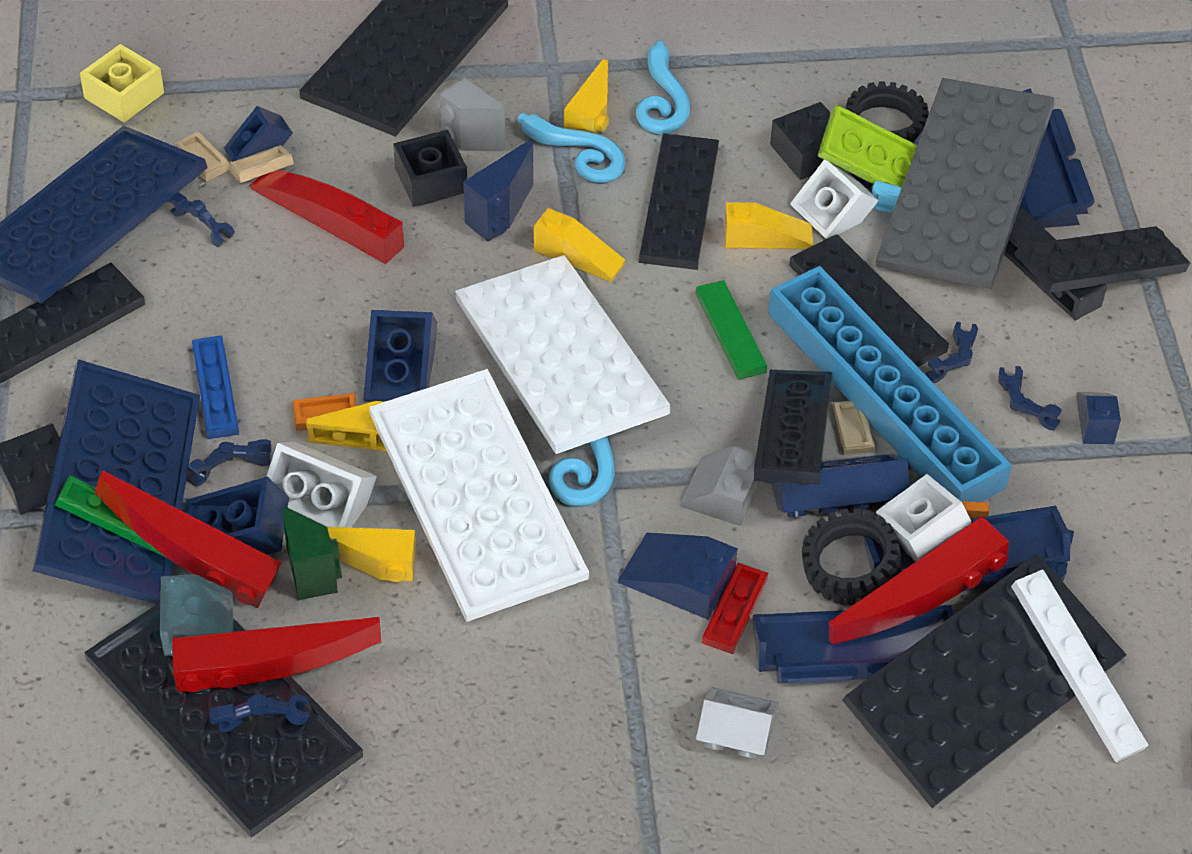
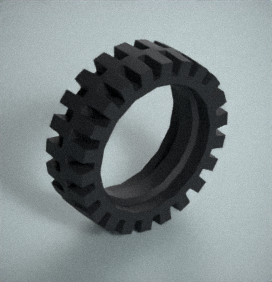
M879 81L878 86L874 82L868 83L867 88L861 86L858 88V92L854 90L851 93L845 109L857 115L871 108L878 107L892 108L906 114L913 123L904 129L890 132L912 143L924 129L929 115L927 103H924V98L921 95L917 96L915 90L911 89L907 92L908 86L902 84L900 88H897V83L890 82V86H886L885 81Z
M855 508L853 515H849L848 509H842L841 516L837 517L835 512L829 513L828 521L823 517L817 521V527L812 525L808 530L809 536L805 535L803 540L802 560L809 584L813 586V590L817 594L821 592L823 598L828 601L833 596L834 602L842 604L844 598H847L848 605L856 604V598L862 600L898 575L901 569V552L897 534L894 533L890 523L886 524L885 519L880 515L875 518L874 512L867 511L865 516L862 514V509ZM845 536L872 538L881 545L884 551L880 565L870 573L856 578H841L827 573L820 564V555L823 549L831 542Z

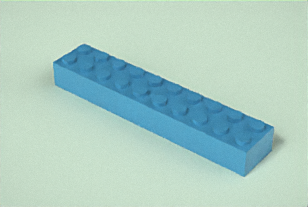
M821 266L771 289L768 310L770 317L822 372H832L831 382L849 401H852L853 406L858 411L860 410L866 416L868 422L902 458L907 459V464L920 478L928 474L960 501L983 502L1006 489L1012 464Z

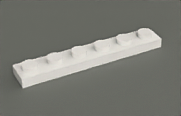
M1044 570L1015 581L1011 586L1114 761L1117 763L1143 751L1148 746V743Z

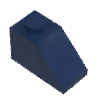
M256 106L225 145L224 150L231 161L234 162L279 145L283 146L293 132L281 115Z
M1077 392L1076 398L1083 444L1114 445L1121 422L1117 396L1110 393Z

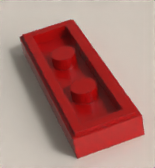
M739 562L737 563L703 634L702 644L734 654L766 585L768 572Z

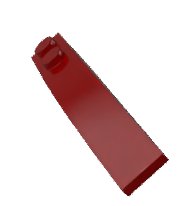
M281 170L262 175L250 184L251 189L384 264H387L404 248L403 222L334 186Z
M105 471L101 472L94 492L144 541L172 562L205 581L210 587L221 589L235 596L243 604L259 608L282 564L280 561Z
M980 517L829 622V641L835 645L900 625L931 611L959 595L967 588H974L984 576L991 571L1000 570L1006 564L1009 541L984 517Z
M372 617L172 638L173 673L177 692H197L201 689L219 687L233 688L238 685L279 679L344 659L382 642L380 618Z

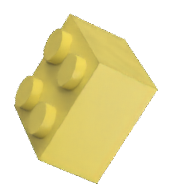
M119 44L80 72L84 98L124 123L164 94L161 68L122 44Z

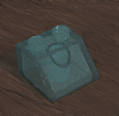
M196 574L161 576L160 636L165 656L173 655L172 638L233 632L232 591Z

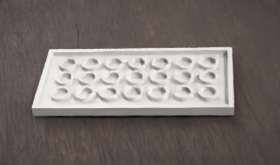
M565 255L455 291L456 301L555 454L670 414L669 402Z
M488 369L370 407V416L466 622L589 579V571Z

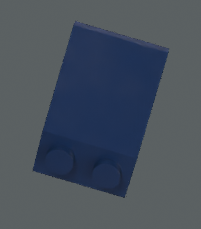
M530 140L463 181L465 224L488 242L496 236L502 235L511 227L533 186V142Z
M371 310L364 401L386 402L429 388L437 332V321L432 312Z
M267 476L187 499L184 512L268 555L282 550L284 526L281 509L288 508L289 497Z
M647 532L619 577L618 583L708 620L736 567L738 548L708 536Z

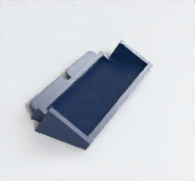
M1029 88L1022 92L1032 93V90ZM1061 109L1052 110L1021 201L1024 210L1044 228L1080 225L1077 215L1089 214L1087 208L1091 207L1095 202L1081 161L1076 158L1069 160V156L1076 152V147Z
M1049 506L984 517L1009 541L1008 560L1000 570L991 571L984 576L974 588L992 587L1037 553L1058 575L1057 563L1070 561V533L1057 507ZM978 517V518H972V519H970V520H971V522L973 523L974 521H976V520L979 519L980 517ZM864 536V544L872 571L880 565L884 551L875 540ZM901 546V569L898 574L915 563Z
M941 605L900 625L835 645L829 641V622L846 610L754 614L753 630L759 672L776 671L778 683L868 679L952 617L954 612L951 605Z

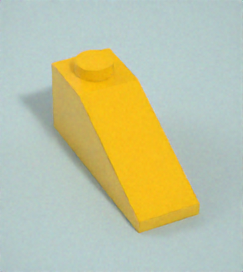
M602 59L564 108V128L596 134L606 130L609 124V116L607 115L608 60Z
M726 202L724 220L725 248L807 249L813 246L811 223L758 203Z
M547 208L534 225L535 252L552 259L565 255L574 268L611 283L625 265L626 260L573 217Z
M374 401L308 418L306 423L308 442L387 451L370 416V407L383 402Z
M327 527L330 540L337 539L340 562L379 580H389L392 582L413 581L416 558L415 530Z

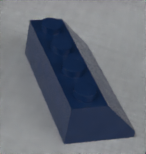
M892 453L822 461L820 484L800 485L797 483L778 482L771 484L777 509L784 513L787 512L788 517L807 515L806 510L819 509V513L837 512L838 506L850 505V509L853 510L854 508L866 509L870 507L869 503L881 502L882 506H884L909 488L907 459Z

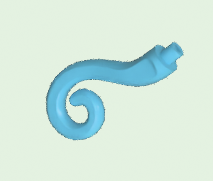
M657 41L654 46L649 48L647 64L652 78L674 100L676 104L675 112L671 117L661 120L652 118L648 114L649 110L658 109L663 117L670 115L671 105L669 101L660 96L644 98L638 103L636 108V118L639 125L648 132L661 135L679 130L686 123L691 109L690 100L685 89L669 70L670 52L662 41Z
M523 112L517 119L522 124V132L541 144L594 148L581 151L575 159L577 173L588 181L594 183L611 182L619 178L625 169L626 161L622 150L607 137L588 131L556 127L537 114L528 116ZM604 154L611 161V164L603 169H594L587 165L589 162L603 163Z
M607 436L589 442L598 464V476L590 487L581 490L572 489L563 481L564 474L574 472L578 475V483L581 486H586L590 482L592 471L583 460L572 457L563 458L552 467L549 474V486L551 492L559 501L573 507L590 506L601 500L609 491L615 477V463Z

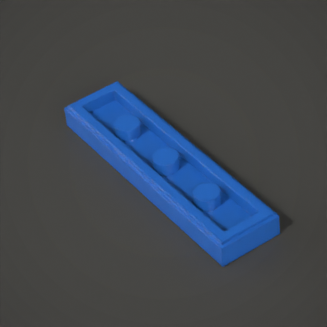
M220 335L192 340L208 439L239 435L223 337Z

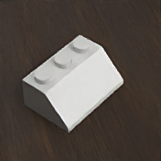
M294 441L277 443L267 476L289 497L288 508L326 527H352L366 508L377 478L376 475Z

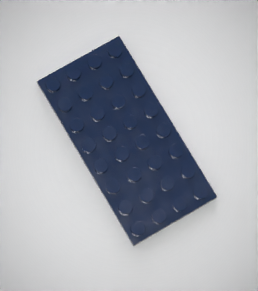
M122 126L0 222V284L42 304L208 168L206 160L132 128Z
M78 359L74 368L32 569L33 572L158 604L167 598L173 564L171 560L55 506V503L69 475L96 487L101 472L105 471L181 510L188 473L187 466L190 461L200 400L199 394Z

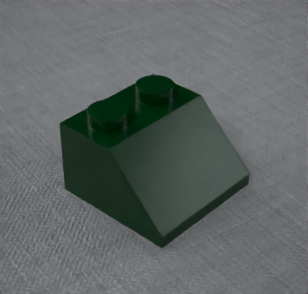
M290 508L281 509L286 549L298 600L338 593L336 579L342 578L339 563L340 553L337 539L330 540L326 526Z

